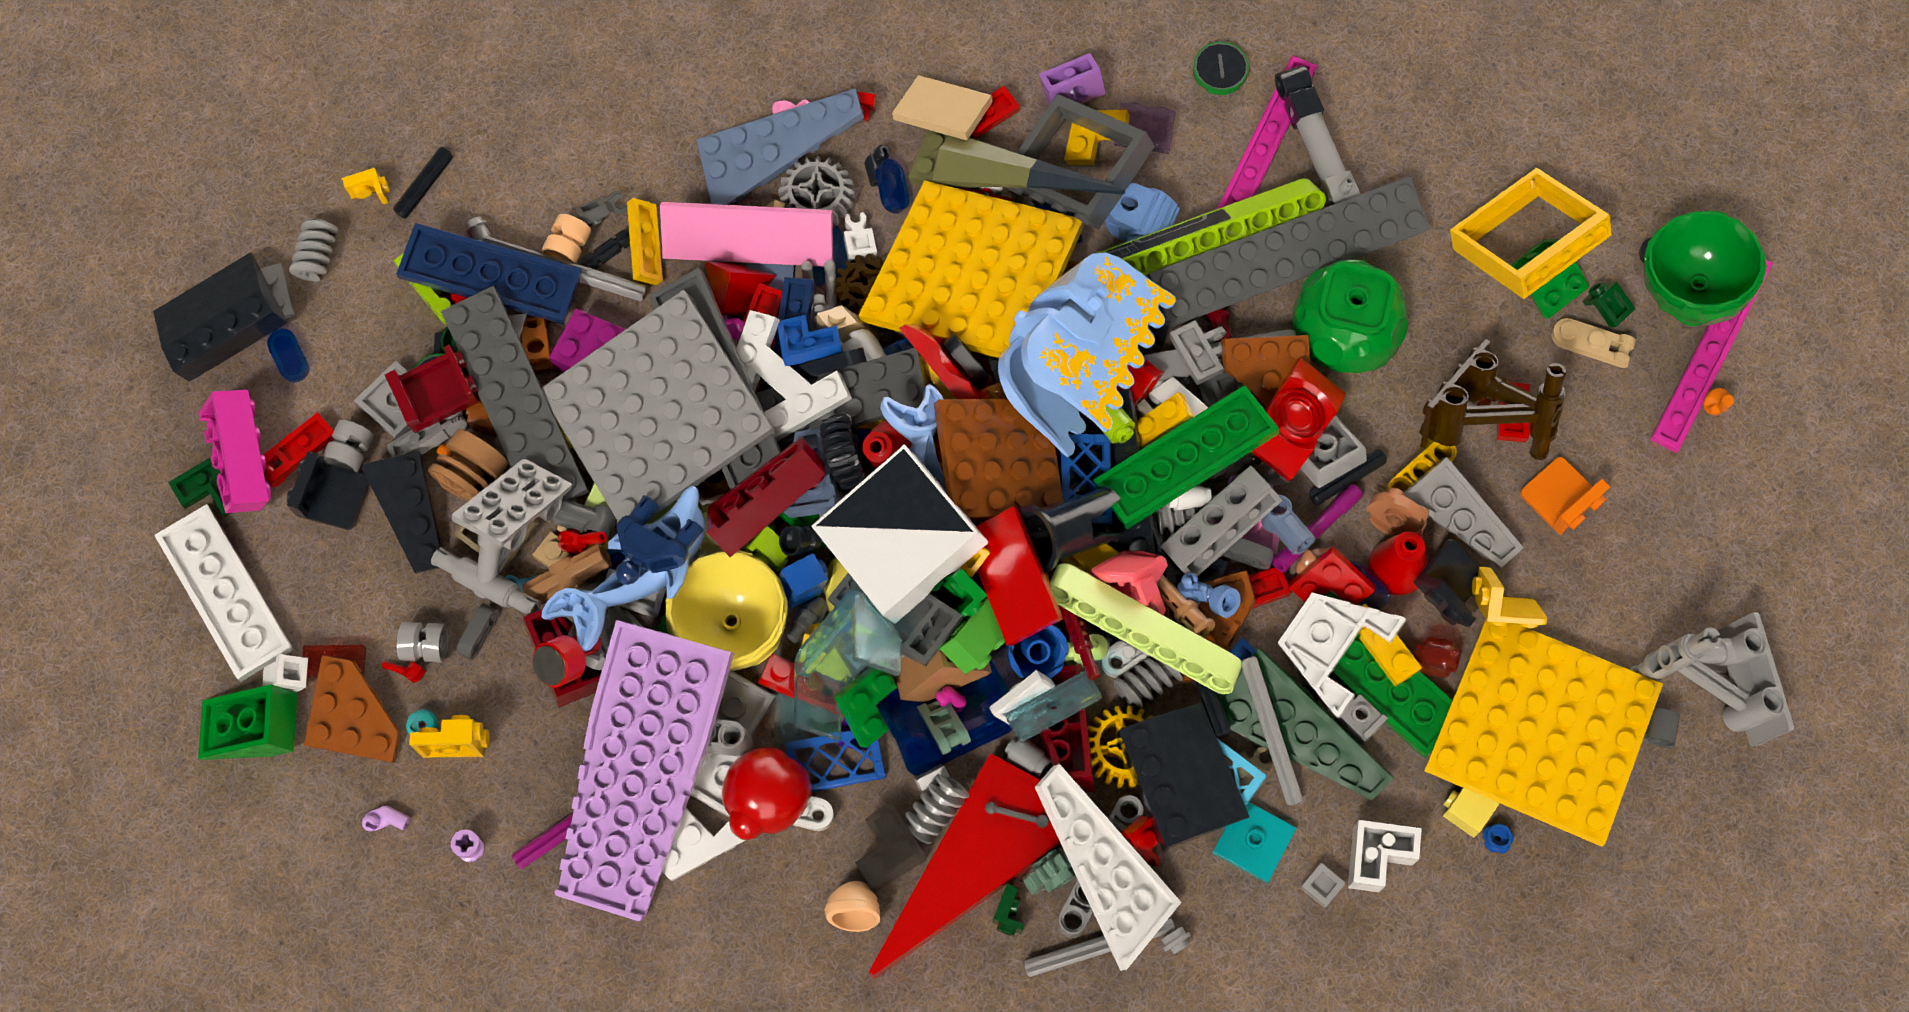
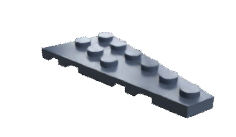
M856 89L696 139L711 204L731 205L735 201L739 203L746 198L747 193L758 186H764L785 172L787 168H791L795 162H799L798 159L809 151L813 153L820 148L819 145L832 136H838L862 120L864 115Z

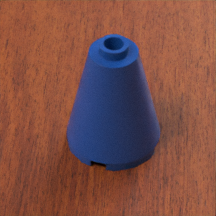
M1051 625L1013 646L1006 645L1007 658L1011 668L1018 676L1024 679L1036 670L1050 679L1062 670L1065 657L1068 655L1066 637L1055 625Z

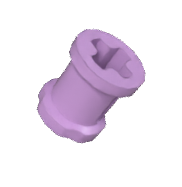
M464 829L456 832L452 837L451 849L463 861L474 862L483 855L484 843L473 831ZM470 840L474 845L473 847H468L466 852L462 849V845H467Z

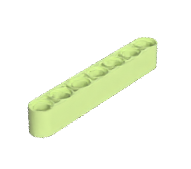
M1065 563L1056 566L1049 585L1059 606L1215 692L1229 694L1233 691L1242 667L1241 660L1238 657L1075 566Z

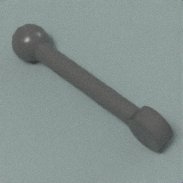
M988 802L985 805V811L988 814L996 812L1034 822L1039 828H1045L1049 823V819L1045 815L1035 817L997 807L994 802Z

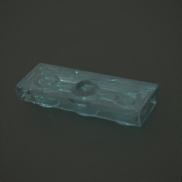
M1083 671L1005 714V717L1019 741L1023 742L1102 699V695L1093 680L1088 679L1086 671Z

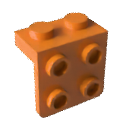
M1558 457L1521 490L1520 496L1561 536L1569 527L1575 530L1586 519L1584 514L1589 509L1595 512L1606 502L1607 498L1604 495L1610 489V486L1603 479L1592 486L1564 458Z

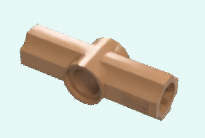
M596 544L574 557H567L552 564L548 568L549 571L523 584L522 592L540 600L542 605L556 592L565 588L579 589L586 584V580L612 567L611 557L602 544Z

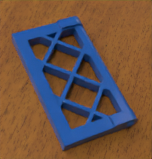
M1068 434L1074 444H1077L1083 451L1071 460L1059 450V474L1063 500L1078 496L1075 492L1085 482L1093 490H1096L1097 487L1089 478L1099 468L1102 470V474L1111 469V441L1105 434ZM1092 445H1102V461L1089 450ZM1084 453L1097 465L1087 476L1075 464ZM1070 467L1083 479L1073 490L1070 488ZM1110 507L1103 515L1091 519V523L1093 525H1112V508Z
M851 730L785 742L787 756L796 760L806 770L820 778L819 782L811 784L812 792L885 779L886 772L883 769L878 739L868 747L866 752L850 743L855 738ZM838 741L845 743L835 758L820 748L822 744ZM848 745L863 755L853 770L838 761ZM813 747L815 750L805 764L797 759L796 749ZM870 750L872 752V757L868 755ZM817 751L833 761L823 776L808 767ZM865 758L874 763L875 772L856 773ZM835 763L851 773L848 777L826 779Z

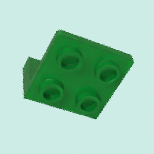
M1560 239L1542 240L1512 263L1511 266L1519 270ZM1574 262L1530 295L1543 318L1549 319L1587 290L1589 285L1579 266Z

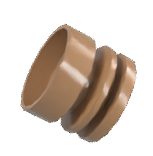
M457 429L446 444L454 458L439 454L437 461L442 466L432 464L428 472L446 491L468 502L489 486L483 479L484 477L495 481L502 476L509 466V462L497 450L477 436L465 430Z

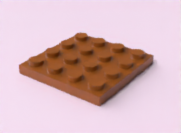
M938 399L934 403L946 494L970 520H989L1013 506L1019 509L1023 505L1034 504L1042 508L1063 501L1055 445L1027 421L1008 399Z

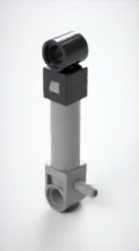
M1301 65L1275 74L1276 90L1280 98L1286 100L1284 108L1293 129L1298 128L1321 182L1319 189L1326 197V207L1361 195L1351 171L1345 170L1322 116L1325 110L1315 87L1312 86L1307 68Z

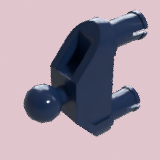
M643 495L630 515L622 516L617 523L620 547L630 559V561H624L618 565L616 569L617 580L625 585L634 584L640 576V567L651 573H658L682 566L689 557L690 553L688 550L699 535L703 533L704 529L697 522L688 519L677 536L670 540L648 530L643 526L655 510L659 508V505L650 497Z

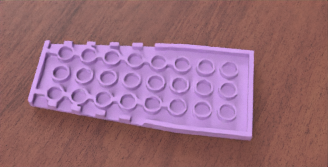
M616 620L590 712L583 747L586 751L583 765L579 767L577 779H580L577 796L573 798L572 809H574L571 827L567 828L565 839H568L565 857L561 858L559 870H562L559 887L555 889L556 896L636 921L645 919L711 739L733 660V652Z

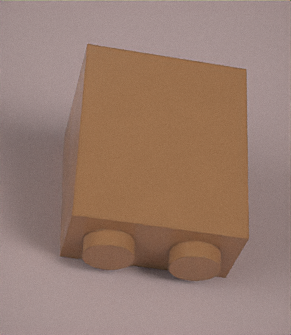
M940 649L927 666L907 656L892 661L901 700L927 702L934 699L936 692L943 690L942 687L950 686L953 689H957L992 672L990 663H988L980 671L975 668L965 675Z

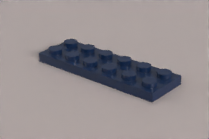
M415 223L396 275L398 279L467 298L494 286L506 309L565 324L582 271L577 267Z

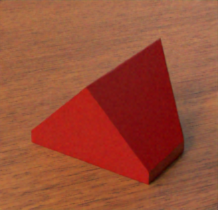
M705 263L714 297L722 315H744L749 308L758 283L768 286L776 277L774 274L732 263Z

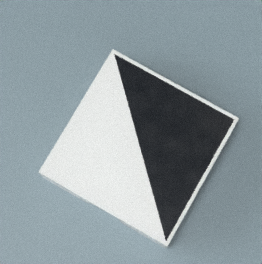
M906 445L898 449L812 525V528L880 613L894 624L928 596L940 580L959 569L988 543L987 539L972 521L948 497L940 483Z

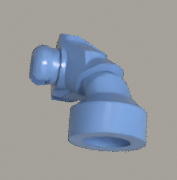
M1194 573L1184 574L1181 582L1177 585V590L1187 600H1193L1198 605H1201L1200 602H1209L1211 611L1222 617H1231L1240 606L1241 598L1236 589L1227 585H1221L1213 589L1211 585L1199 582L1198 576Z

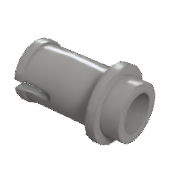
M474 217L466 223V232L468 235H472L473 239L483 241L486 236L492 237L487 229V221L482 220L481 217Z

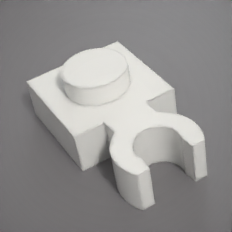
M864 212L860 213V222L858 223L852 222L849 214H846L845 228L847 231L844 232V242L848 261H855L856 255H859L861 260H865L867 254H870L872 259L877 258L872 228L865 229L866 215Z

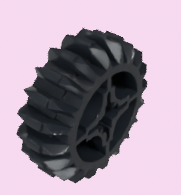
M843 413L831 415L829 418L822 420L820 436L834 481L837 482V486L842 492L848 494L871 474L870 463L863 452V441L858 427L850 415Z

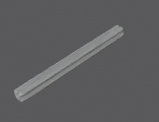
M489 236L483 239V242L580 268L582 271L580 283L638 301H642L645 297L646 286Z

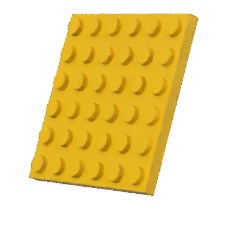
M924 180L859 313L860 322L901 332L899 328L904 324L913 323L930 331L943 341L955 333L971 351L1000 358L1003 351L1010 344V334L1016 324L1014 318L1017 312H1027L1037 295L1045 291L1047 287L1063 275L1084 224L1073 216Z
M1485 619L1424 771L1603 847L1608 838L1663 683L1519 624L1507 623L1506 626H1496L1490 624Z

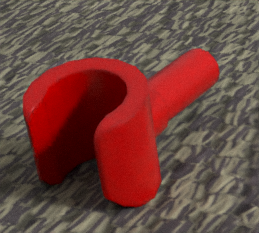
M387 661L382 663V668L397 672L413 683L419 682L426 672L413 661H411L407 668Z

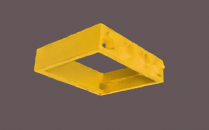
M1538 168L1522 177L1450 229L1452 246L1458 254L1523 299L1612 235L1610 215ZM1538 196L1581 224L1519 270H1516L1476 242Z

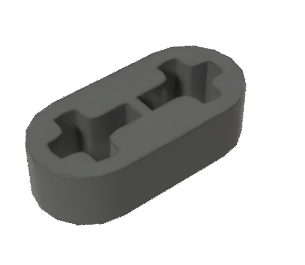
M1240 538L1222 554V556L1259 569H1269L1275 555L1268 547Z
M485 603L478 607L458 643V654L470 660L477 656L498 618V609Z

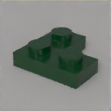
M211 457L168 482L180 504L185 509L211 495L225 517L231 514L225 513L217 484V476L220 473V469H215L212 466Z

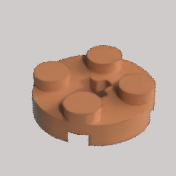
M1389 488L1387 492L1375 494L1367 507V512L1371 513L1370 522L1378 530L1391 537L1404 532H1414L1421 536L1429 515V511L1424 506L1418 505L1405 497V494L1397 488Z

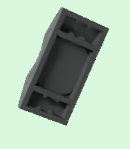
M849 573L846 574L828 597V601L855 623L875 633L898 652L924 666L929 664L963 619L960 613L931 594H928L894 624L880 613Z

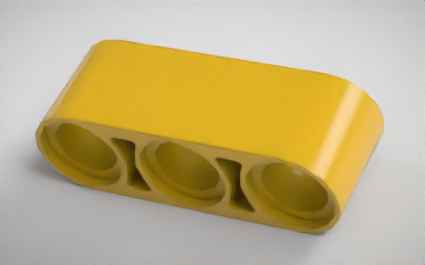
M1434 441L1389 482L1385 492L1389 488H1397L1405 492L1419 479L1414 475L1413 471L1419 470L1425 474L1440 461L1436 458L1434 452L1445 454L1453 462L1457 453L1456 447L1444 446Z

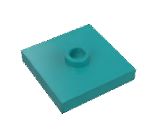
M1248 802L1246 809L1250 818L1227 826L1212 854L1268 883L1297 828Z

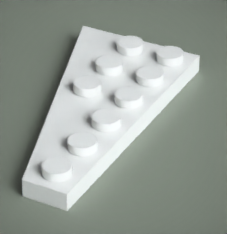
M1060 764L1055 765L1035 786V789L1120 971L1127 970L1181 904V901Z

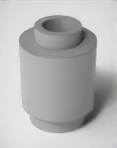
M1023 736L1019 740L1013 738L1004 751V754L1007 755L1006 762L1038 779L1051 762L1050 758L1046 756L1047 752Z

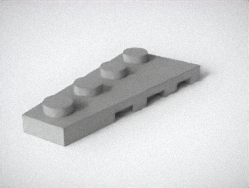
M1447 457L1442 458L1404 492L1405 497L1418 505L1424 506L1429 511L1428 517L1497 567H1503L1524 548Z

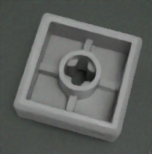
M1335 415L1324 429L1314 451L1302 465L1301 469L1316 487L1321 488L1366 462V448Z

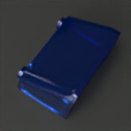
M992 660L989 661L992 671L989 675L955 689L966 699L964 710L956 713L966 728L971 742L964 746L958 744L951 748V752L942 755L917 709V706L923 703L928 705L937 701L936 698L927 702L901 700L898 685H896L897 688L876 704L888 728L891 739L910 774L920 775L939 764L943 765L1008 734L1016 727L1018 719L1011 724H1007L995 717L989 708L1009 692Z

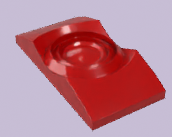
M913 323L904 324L899 328L956 399H983L978 384L968 377L964 369L945 348L942 339Z
M1300 357L1265 409L1278 426L1280 434L1251 452L1287 481L1292 480L1314 451L1324 429L1337 414L1346 393Z

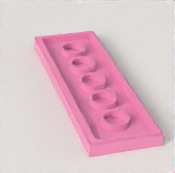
M662 202L660 205L663 259L801 265L804 261H809L812 266L824 267V263L827 260L833 261V210Z

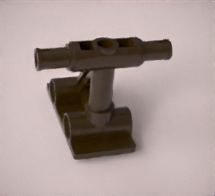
M1485 339L1479 347L1475 346L1471 350L1468 360L1464 364L1460 363L1457 366L1453 377L1449 381L1445 380L1442 383L1434 399L1429 398L1425 403L1422 412L1425 415V419L1419 431V434L1422 435L1420 447L1427 449L1433 441L1444 446H1455L1462 439L1464 425L1531 423L1530 435L1533 440L1529 453L1534 459H1546L1549 455L1550 443L1557 436L1558 423L1563 411L1562 405L1566 395L1563 382L1567 372L1566 368L1562 364H1550L1546 368L1545 382L1539 386L1536 396L1506 382V378L1497 374L1498 358L1490 352L1492 341ZM1491 401H1499L1506 405H1491Z

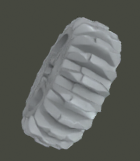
M819 156L816 157L815 162H810L806 157L804 165L795 162V170L787 168V177L781 178L782 187L778 189L779 197H781L779 201L785 203L784 208L809 209L796 201L801 200V203L809 204L811 209L833 210V224L836 226L839 224L838 216L845 218L847 210H852L853 202L851 200L855 198V191H853L854 183L852 179H849L848 171H842V166L839 162L832 166L830 158L823 163ZM822 178H825V179L830 180V181L833 182L836 186H833L832 184L825 183V182L822 180ZM817 186H819V192L815 201L814 195L817 192Z

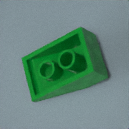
M271 684L202 700L198 759L272 757L294 752L297 693Z

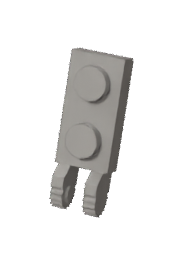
M462 411L417 433L410 430L387 445L391 458L417 451L423 455L430 449L439 446L449 437H452L457 429L466 430L468 423L463 418Z

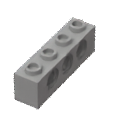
M1249 466L1223 491L1216 494L1213 500L1204 508L1194 514L1184 526L1173 533L1161 545V548L1185 574L1194 573L1199 576L1283 500L1252 466Z

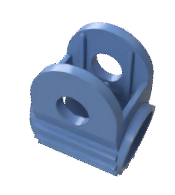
M1130 183L1125 190V194L1121 196L1106 218L1105 225L1112 236L1126 243L1173 226L1180 208L1166 193L1155 188H1147L1136 183Z

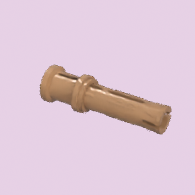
M1162 574L1157 582V586L1162 600L1174 612L1176 622L1179 624L1183 623L1188 630L1205 638L1215 627V621L1212 618H1207L1198 609V604L1195 601L1187 600Z

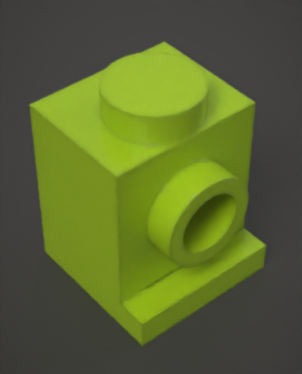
M768 526L740 549V551L752 553L753 556L764 561L776 572H779L789 561L788 555L781 551L779 536Z

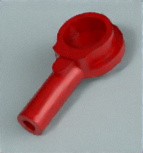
M567 529V531L559 533L558 540L560 542L558 547L564 552L578 555L584 551L587 545L606 542L607 535L603 531L581 534L578 530Z

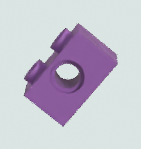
M1091 53L1039 74L1044 97L1048 105H1050L1057 94L1080 104L1106 94L1100 68Z

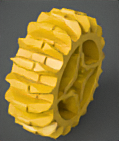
M1131 705L1127 706L1126 714H1122L1120 706H1115L1114 716L1106 709L1103 711L1105 721L1096 716L1093 719L1096 727L1088 726L1089 735L1092 736L1089 737L1090 747H1092L1090 748L1091 757H1094L1092 759V768L1100 767L1096 771L1095 776L1099 778L1106 773L1108 776L1106 777L1105 784L1110 785L1113 778L1118 779L1117 788H1122L1124 780H1128L1130 788L1135 787V782L1122 751L1118 749L1119 743L1117 738L1103 746H1100V738L1106 730L1113 726H1116L1117 734L1118 730L1127 727V725H1133L1144 720L1142 719L1144 710L1140 709L1137 716L1133 715ZM1103 755L1118 758L1124 769L1112 766Z

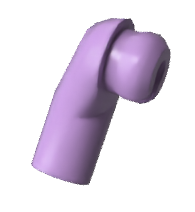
M382 806L367 813L362 819V826L366 831L372 832L391 824L404 831L408 827L411 817L390 806Z

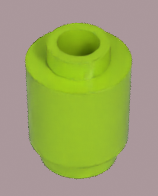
M1106 406V411L1111 416L1113 424L1109 431L1103 433L1112 443L1126 442L1134 434L1135 423L1121 407L1113 410Z

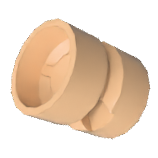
M559 214L551 228L553 234L548 235L541 251L543 254L576 264L582 252L579 246L586 244L591 228L574 216Z

